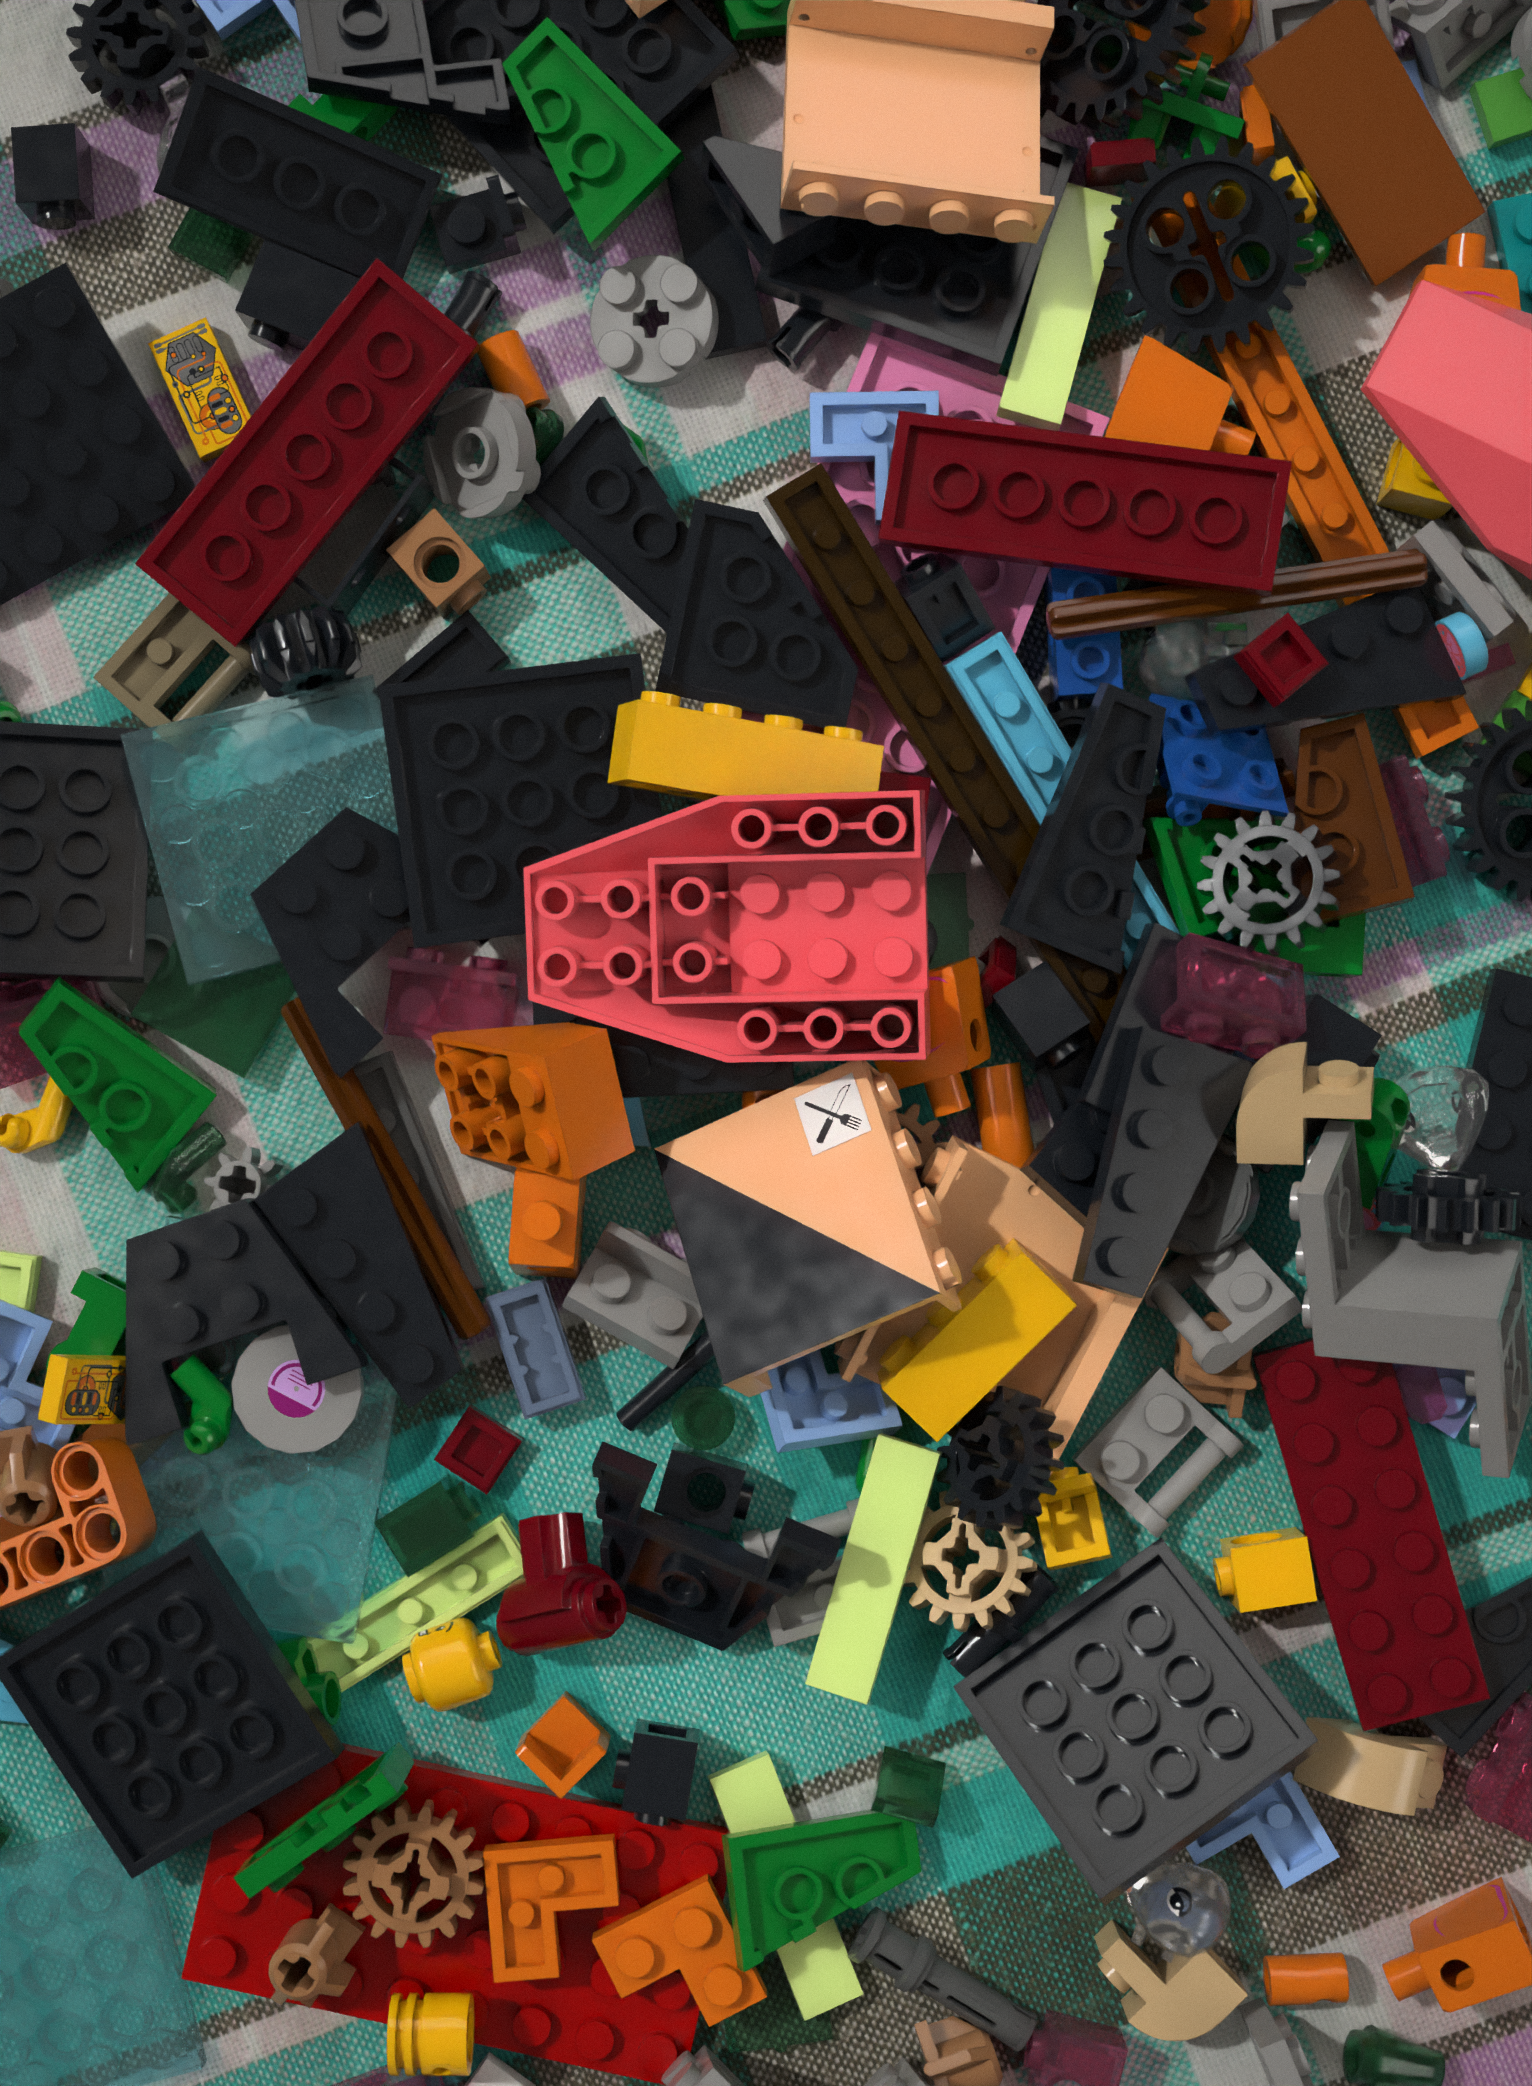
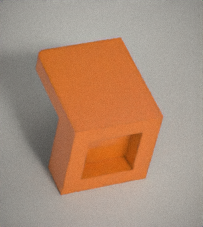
M565 1691L521 1736L515 1754L562 1799L605 1755L611 1735Z

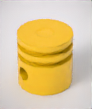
M393 1993L389 2006L387 2025V2067L389 2075L399 2076L401 2069H404L406 2076H415L417 2069H421L423 2076H469L474 2051L475 2013L473 1994L426 1993L424 2000H420L419 1993H409L407 2000H404L402 1993Z

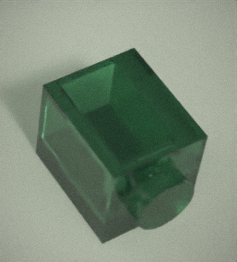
M447 1473L383 1513L374 1524L407 1577H410L474 1537L481 1527L476 1517L481 1515L482 1511L468 1486L463 1481L455 1485Z

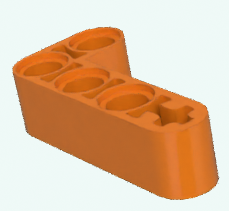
M107 1436L68 1443L59 1449L52 1462L51 1475L64 1517L0 1543V1569L1 1564H3L9 1577L8 1587H6L0 1574V1611L139 1555L150 1547L155 1539L157 1530L155 1514L135 1457L129 1446L121 1439ZM91 1455L98 1463L99 1474L97 1481L93 1480L89 1473L88 1464ZM112 1517L116 1519L120 1526L121 1536L119 1543L114 1541L110 1533L109 1526ZM56 1541L61 1544L64 1550L63 1566L58 1562L55 1555Z

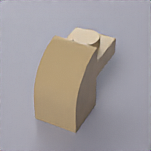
M1307 1042L1286 1044L1265 1054L1251 1068L1242 1091L1236 1121L1237 1163L1304 1165L1308 1139V1118L1371 1120L1374 1097V1067H1359L1357 1064L1346 1060H1332L1324 1062L1320 1066H1307Z
M1307 1717L1306 1725L1319 1740L1321 1749L1296 1766L1293 1777L1294 1781L1337 1799L1379 1811L1414 1816L1416 1808L1434 1809L1436 1795L1443 1782V1764L1447 1745L1423 1737L1385 1735L1373 1729L1363 1732L1360 1724L1348 1719Z
M1113 1919L1094 1936L1099 1952L1103 1957L1097 1963L1098 1967L1123 1994L1132 1987L1120 2001L1128 2022L1148 2036L1165 2041H1184L1199 2037L1221 2023L1248 1996L1238 1975L1194 1929L1157 1965Z

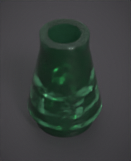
M1367 2025L1363 2030L1353 2029L1346 2037L1342 2065L1344 2076L1349 2083L1358 2084V2086H1441L1443 2083L1445 2059L1440 2050L1426 2048L1373 2025Z

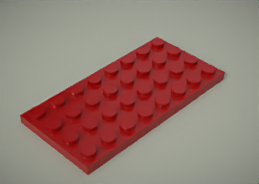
M342 1743L345 1749L337 1759L213 1831L181 1979L271 1999L275 1988L269 1978V1963L285 1935L295 1923L304 1919H319L329 1903H332L355 1919L352 1914L361 1901L360 1895H344L343 1887L346 1881L357 1875V1873L343 1868V1862L348 1852H362L355 1846L352 1840L360 1827L374 1832L371 1818L376 1812L375 1810L355 1823L357 1828L335 1848L327 1853L320 1848L303 1860L301 1863L305 1867L304 1870L275 1893L267 1886L249 1899L233 1877L246 1859L385 1752ZM413 1759L414 1764L404 1781L408 1789L383 1810L391 1820L394 1819L395 1808L400 1800H407L412 1814L420 1813L427 1799L433 1800L435 1817L442 1819L452 1808L458 1811L453 1826L458 1833L466 1828L474 1827L476 1835L468 1846L469 1851H483L485 1845L615 1834L620 1891L619 1906L556 1911L561 1962L560 1976L556 1978L494 1983L486 1882L482 1894L468 1895L477 1904L471 1919L455 1914L459 1925L456 1934L449 1938L439 1928H436L430 1947L423 1948L417 1933L409 1934L403 1948L396 1947V1931L387 1928L377 1939L371 1936L376 1919L370 1914L365 1918L356 1920L366 1928L344 1959V1961L356 1968L347 1987L340 1997L319 1994L311 2008L388 2024L389 2006L393 1993H402L404 2000H407L409 1993H419L420 2000H424L426 1993H472L475 2013V2044L665 2085L661 2078L669 2066L686 2050L691 2053L700 2009L680 1969L621 1999L592 1942L593 1933L706 1874H709L723 1902L727 1886L722 1835L730 1834L728 1828L687 1818L686 1820L672 1818V1824L667 1826L645 1824L634 1819V1812L621 1810L622 1804L569 1792L560 1799L550 1788ZM409 1833L399 1834L390 1838L378 1850L383 1851L385 1846L398 1848L408 1841ZM435 1839V1843L445 1858L453 1859L449 1850L440 1841ZM419 1850L416 1851L412 1861L409 1862L406 1868L410 1872L409 1881L412 1882L411 1896H413L418 1883H421L423 1879L420 1876V1865L417 1864ZM484 1865L472 1871V1873L485 1878ZM377 1887L380 1895L394 1907L384 1889ZM447 1896L445 1900L433 1898L421 1907L420 1913L437 1909L446 1903L451 1896ZM288 1998L285 2001L305 2006L300 2001L290 2000Z

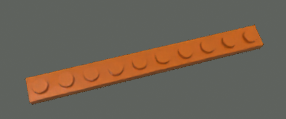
M1189 192L1184 196V203L1200 240V246L1191 252L1192 257L1204 255L1209 263L1222 299L1231 301L1234 298V291L1218 253V247L1227 242L1226 237L1214 239L1207 226L1196 195ZM1210 201L1209 210L1211 214L1219 218ZM1167 213L1160 215L1150 226L1149 236L1153 244L1159 247L1173 246L1184 233V221L1176 214ZM1237 254L1233 263L1235 275L1242 280L1251 281ZM1191 273L1184 275L1175 284L1186 308L1197 307L1208 295V281L1200 274ZM1256 322L1248 326L1251 345L1247 347L1239 340L1236 333L1228 334L1223 354L1217 352L1212 337H1204L1203 342L1223 381L1230 384L1233 388L1231 397L1247 428L1256 432L1254 442L1262 457L1292 461L1286 504L1316 563L1389 552L1275 327L1269 333ZM1372 594L1335 600L1339 608H1342ZM1463 696L1457 700L1438 703L1430 701L1411 704L1404 708L1391 709L1416 759L1479 728Z

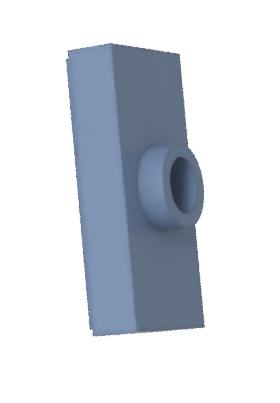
M544 1277L485 1297L524 1419L526 1420L586 1400L587 1395L548 1278Z

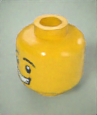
M457 1618L415 1634L411 1640L410 1653L402 1656V1664L409 1689L418 1704L427 1702L434 1711L444 1712L488 1696L493 1690V1670L502 1667V1659L495 1637L490 1630L480 1634L478 1628L470 1619Z

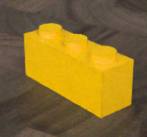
M1015 1238L1004 1248L999 1244L992 1246L976 1261L971 1270L975 1276L957 1293L961 1309L952 1312L938 1301H935L925 1315L928 1322L911 1339L907 1335L899 1337L887 1348L880 1358L879 1363L883 1367L877 1372L882 1390L936 1442L961 1420L1077 1306L1067 1289Z

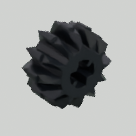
M318 606L306 611L298 608L294 613L288 615L278 614L274 622L261 624L256 629V635L249 640L252 652L250 660L254 674L258 675L261 686L265 688L268 696L274 698L285 697L286 700L294 701L300 697L307 696L313 699L317 694L324 692L333 693L338 685L349 684L355 678L354 675L363 667L360 658L362 650L357 633H354L350 621L347 620L344 611L340 610L328 611L326 607Z

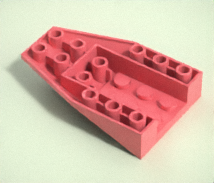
M1422 280L1416 284L1360 390L1485 548L1532 580V314Z
M925 790L717 796L523 868L528 1000L726 1063L926 1060L931 1052Z

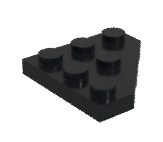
M695 499L655 692L669 693L706 703L736 706L743 709V711L762 715L794 717L803 720L804 724L822 728L826 726L846 727L859 668L759 512Z

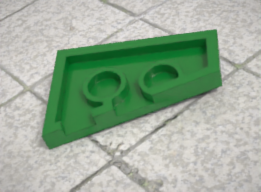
M904 1803L722 1835L737 1968L746 1972L763 1962V1957L791 1941L799 1942L816 1932V1927L849 1908L855 1910L920 1873L921 1864L913 1806Z

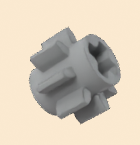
M246 1146L243 1151L242 1161H238L229 1154L220 1153L218 1158L222 1167L215 1177L204 1178L205 1184L214 1187L217 1197L211 1204L210 1210L246 1198L255 1199L278 1182L275 1175L281 1171L284 1165L275 1160L259 1165L261 1159L260 1149ZM240 1180L256 1181L254 1194L239 1193L238 1184Z

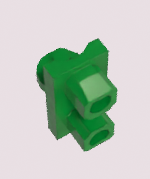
M1202 52L1195 70L1177 63L1175 68L1182 78V82L1178 86L1188 89L1185 98L1161 90L1163 103L1160 106L1146 98L1142 100V119L1137 121L1131 117L1128 139L1150 137L1155 141V149L1159 150L1171 116L1195 124L1182 157L1183 159L1191 157L1193 138L1199 137L1205 154H1214L1221 136L1227 137L1228 144L1231 137L1238 139L1245 122L1244 119L1197 103L1200 93L1224 102L1230 87V82L1208 75L1214 56Z

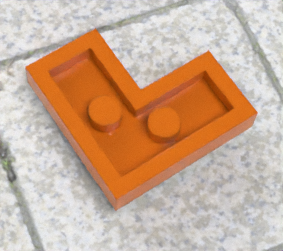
M615 1834L485 1845L483 1858L494 1983L559 1977L561 1962L556 1911L619 1906L620 1891Z
M709 1874L593 1933L592 1942L621 1999L680 1969L709 2027L767 1998V1988L757 1968L754 1966L746 1972L737 1968L732 1919Z

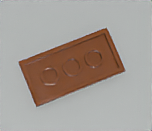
M1366 0L1333 1L1242 65L1371 285L1378 286L1486 212Z

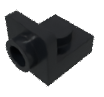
M499 175L486 178L489 187L487 190L430 207V213L449 274L521 253L515 232L527 229L517 192L504 194Z
M929 553L912 560L901 570L900 574L902 577L893 582L941 663L996 629L961 564L943 553L937 555Z

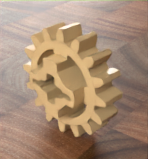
M947 1491L940 1492L939 1502L941 1508L934 1512L929 1507H926L923 1517L924 1521L921 1524L911 1558L910 1569L904 1582V1587L917 1586L918 1588L910 1598L909 1603L918 1610L932 1603L929 1620L939 1626L946 1621L949 1614H952L954 1629L959 1632L967 1631L970 1617H976V1620L984 1629L993 1628L992 1611L998 1609L1012 1617L1015 1614V1610L1008 1600L1011 1595L1016 1593L1029 1597L1031 1590L1020 1581L1022 1572L1029 1573L1037 1570V1563L1022 1556V1551L1035 1543L1034 1538L1029 1533L1015 1534V1528L1004 1526L999 1533L1004 1540L1006 1550L990 1547L984 1540L985 1528L977 1527L974 1523L957 1518L959 1508L946 1505L943 1499ZM952 1522L951 1530L937 1543L931 1542L935 1534L942 1527ZM968 1545L969 1549L979 1555L980 1558L978 1564L972 1563L967 1565L964 1575L962 1570L953 1565L954 1556H964ZM926 1570H932L944 1576L947 1580L946 1592L949 1594V1600L943 1598L933 1588ZM995 1577L1002 1578L998 1586L990 1594L980 1599V1590Z

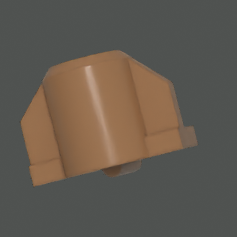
M1209 1312L1202 1317V1320L1212 1331L1222 1332L1230 1325L1219 1312ZM1178 1333L1174 1351L1175 1377L1198 1402L1226 1405L1229 1418L1241 1419L1246 1390H1252L1257 1386L1251 1362L1253 1348L1223 1371L1208 1374L1193 1359L1192 1346Z
M32 1425L0 1431V1514L5 1520L14 1525L35 1529L51 1522V1518L54 1516L56 1509H58L59 1499L51 1475L52 1462L58 1451L50 1445L38 1442Z
M329 1903L319 1919L310 1918L295 1923L285 1935L269 1963V1978L275 1988L271 1999L280 2005L287 1998L300 2001L310 2009L319 1994L340 1997L356 1970L344 1959L366 1927L332 1903Z
M955 2016L929 2025L926 2020L914 2024L926 2063L924 2066L925 2081L929 2085L1000 2086L1003 2074L987 2032Z

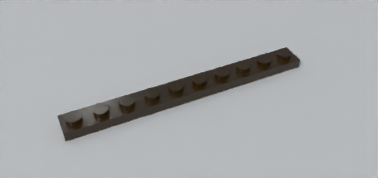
M820 463L767 495L763 502L1008 905L1040 825L828 473ZM1027 936L1041 961H1047L1090 1021L1088 1038L1096 1050L1127 972L1124 964L1121 974H1118Z

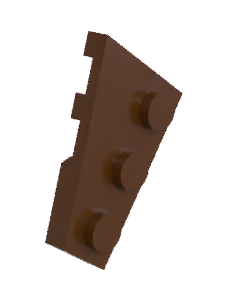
M1364 713L1300 729L1293 814H1296L1300 820V834L1312 825L1319 828L1323 837L1317 848L1332 845L1339 857L1331 865L1327 866L1326 869L1339 870L1344 877V884L1329 888L1328 893L1340 902L1339 911L1322 909L1319 917L1325 924L1412 902L1415 897ZM1310 863L1307 865L1309 870L1301 878L1302 894L1307 899L1313 883Z

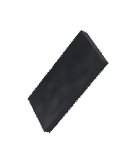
M198 66L153 192L361 279L376 258H378L403 279L442 174Z

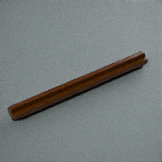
M1414 548L1275 569L1270 597L1170 584L1055 601L1047 605L1046 623L1049 634L1053 639L1064 640L1420 587L1427 582L1428 563L1425 554L1420 553L1418 549Z
M299 997L289 1001L281 1008V1014L345 1131L358 1121H362L370 1140L369 1145L380 1171L384 1173L406 1233H409L417 1252L420 1267L456 1334L460 1339L468 1340L485 1331L490 1326L488 1314L353 1068L341 1079L333 1073Z

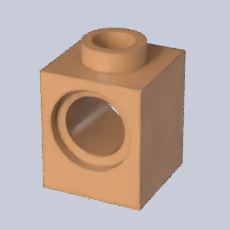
M435 508L386 549L395 564L443 619L452 611L461 615L470 610L487 592L483 585L491 579V576L485 565ZM442 555H451L459 559V570L451 580L444 583H436L428 579V567L435 558Z

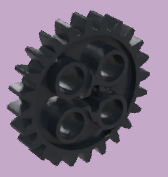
M1038 0L1037 4L1054 7V30L1040 61V105L1072 125L1076 126L1079 123L1091 130H1097L1101 122L1114 129L1119 128L1123 113L1137 121L1142 119V100L1146 98L1160 106L1163 103L1160 85L1165 80L1180 85L1182 82L1180 73L1175 68L1179 59L1187 61L1196 59L1197 54L1186 44L1189 37L1205 33L1206 27L1194 20V13L1210 5V0ZM1082 1L1122 21L1127 20L1137 27L1151 32V37L1147 41L1139 40L1109 24L1095 21L1083 13L1074 11L1073 7L1076 2Z
M1196 137L1192 141L1191 157L1183 160L1177 150L1170 145L1166 147L1169 166L1162 171L1149 160L1143 162L1145 172L1150 180L1144 187L1129 180H1126L1124 183L1128 193L1134 199L1131 206H1111L1110 210L1124 222L1123 229L1104 232V238L1106 241L1120 246V253L1111 255L1103 261L1107 269L1123 270L1124 276L1116 280L1110 286V290L1114 295L1131 292L1133 297L1126 304L1122 312L1129 318L1145 310L1148 315L1143 322L1141 332L1148 336L1161 325L1165 326L1164 345L1170 349L1177 343L1182 334L1188 335L1190 352L1195 355L1198 354L1204 337H1212L1213 344L1219 354L1225 352L1228 334L1236 333L1239 340L1247 347L1251 345L1248 326L1256 322L1269 333L1274 330L1272 320L1268 314L1273 306L1284 312H1292L1294 309L1293 305L1284 294L1287 287L1306 289L1307 281L1300 274L1296 273L1294 268L1297 264L1314 262L1315 256L1313 252L1298 247V241L1315 234L1313 224L1295 223V217L1309 207V202L1307 198L1287 200L1286 195L1295 185L1296 178L1293 174L1284 176L1277 181L1271 178L1277 165V158L1274 155L1265 159L1258 167L1252 164L1254 157L1253 143L1248 142L1236 158L1230 156L1227 137H1220L1214 154H1205L1199 137ZM1234 186L1242 190L1246 196L1245 206L1240 214L1227 220L1219 219L1212 215L1209 210V203L1214 192L1221 187ZM1189 192L1196 195L1207 226L1214 239L1222 237L1227 239V242L1218 247V253L1234 291V298L1231 301L1222 299L1209 263L1204 255L1192 257L1191 252L1200 246V240L1184 203V196ZM1167 213L1176 214L1181 217L1185 228L1182 237L1177 243L1169 247H1159L1150 241V226L1156 218ZM1246 247H1260L1270 257V264L1266 273L1259 279L1252 281L1242 280L1236 276L1233 271V263L1238 252ZM1187 274H1200L1206 278L1209 285L1208 295L1205 300L1193 308H1184L1174 302L1173 290L1177 281Z
M1531 699L1526 701L1525 717L1517 708H1504L1501 710L1504 728L1490 722H1483L1479 725L1487 742L1484 745L1464 742L1462 748L1473 761L1470 767L1451 766L1450 772L1464 781L1463 788L1445 792L1444 796L1446 799L1461 803V812L1445 819L1446 825L1463 827L1466 832L1452 845L1454 850L1463 852L1474 850L1476 852L1465 868L1469 872L1477 874L1490 869L1484 886L1488 889L1499 891L1508 883L1507 898L1519 902L1526 898L1529 891L1532 902V807L1499 805L1496 802V798L1500 793L1532 795V774L1526 782L1519 785L1515 781L1512 772L1514 760L1522 752L1525 751L1532 759ZM1520 816L1525 823L1526 833L1520 845L1512 849L1506 840V830L1511 820Z

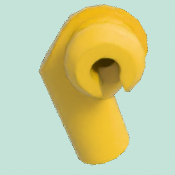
M51 1076L48 1078L38 1107L16 1115L7 1113L0 1116V1147L6 1148L11 1153L26 1154L56 1142L63 1135L74 1104L67 1095L63 1094Z

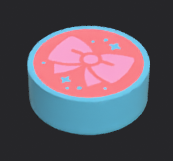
M1458 611L1435 622L1461 680H1465L1487 668L1489 661L1487 646L1481 631L1470 616Z

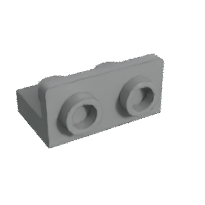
M1395 0L1389 7L1391 24L1411 34L1424 81L1442 91L1517 25L1523 14L1532 7V0Z
M1435 519L1429 522L1396 550L1401 551L1415 548L1420 553L1425 554L1428 563V579L1425 584L1419 587V590L1426 605L1438 620L1458 611L1465 613L1476 623L1485 643L1514 622L1513 619L1516 617V611L1442 519Z
M612 1221L606 1225L596 1247L561 1306L674 1369L703 1317L687 1259H679L657 1247L642 1232L633 1228H624Z

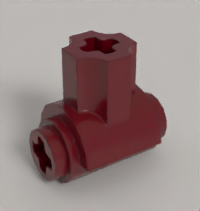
M563 1512L552 1515H537L519 1520L518 1528L524 1578L511 1583L505 1590L500 1603L496 1627L503 1645L510 1651L527 1657L612 1637L624 1623L626 1600L620 1586L601 1567L588 1563L583 1513Z

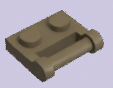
M168 593L93 678L169 746L183 756L195 743L191 736L249 672L254 676L255 674L250 660L251 648L246 642L241 648L234 647L172 594ZM219 644L230 656L177 715L170 720L159 708L209 652Z

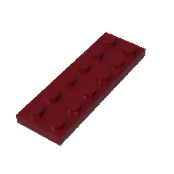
M376 258L135 564L234 647L241 648L481 346Z
M899 411L878 539L880 545L1270 597L1273 588L1292 461Z
M1313 1337L1252 1354L1363 1732L1490 1699L1392 1363L1315 1356Z

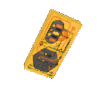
M205 317L148 343L196 451L204 463L220 456L252 416L211 324Z
M51 1354L38 1420L55 1425L125 1424L126 1356Z

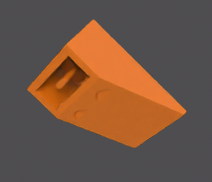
M563 1022L439 1032L431 1036L437 1057L435 1059L436 1075L445 1089L452 1116L450 1119V1130L460 1148L461 1154L575 1181L635 1152L607 1029Z

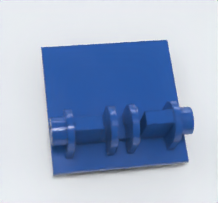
M1151 693L1149 701L1166 708L1156 769L1159 772L1158 777L1161 786L1168 789L1166 792L1168 799L1166 810L1169 817L1175 819L1180 826L1194 825L1201 820V813L1209 803L1259 813L1268 810L1271 815L1281 817L1288 815L1287 803L1266 728L1210 736L1194 701Z

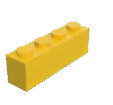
M655 691L641 692V699L618 705L607 784L703 801L717 796L871 792L878 791L884 746L862 742L863 732L860 730L826 726L824 734L802 730L803 720L782 715H765L764 723L741 719L743 709L718 703H704L703 711L680 707L681 697Z

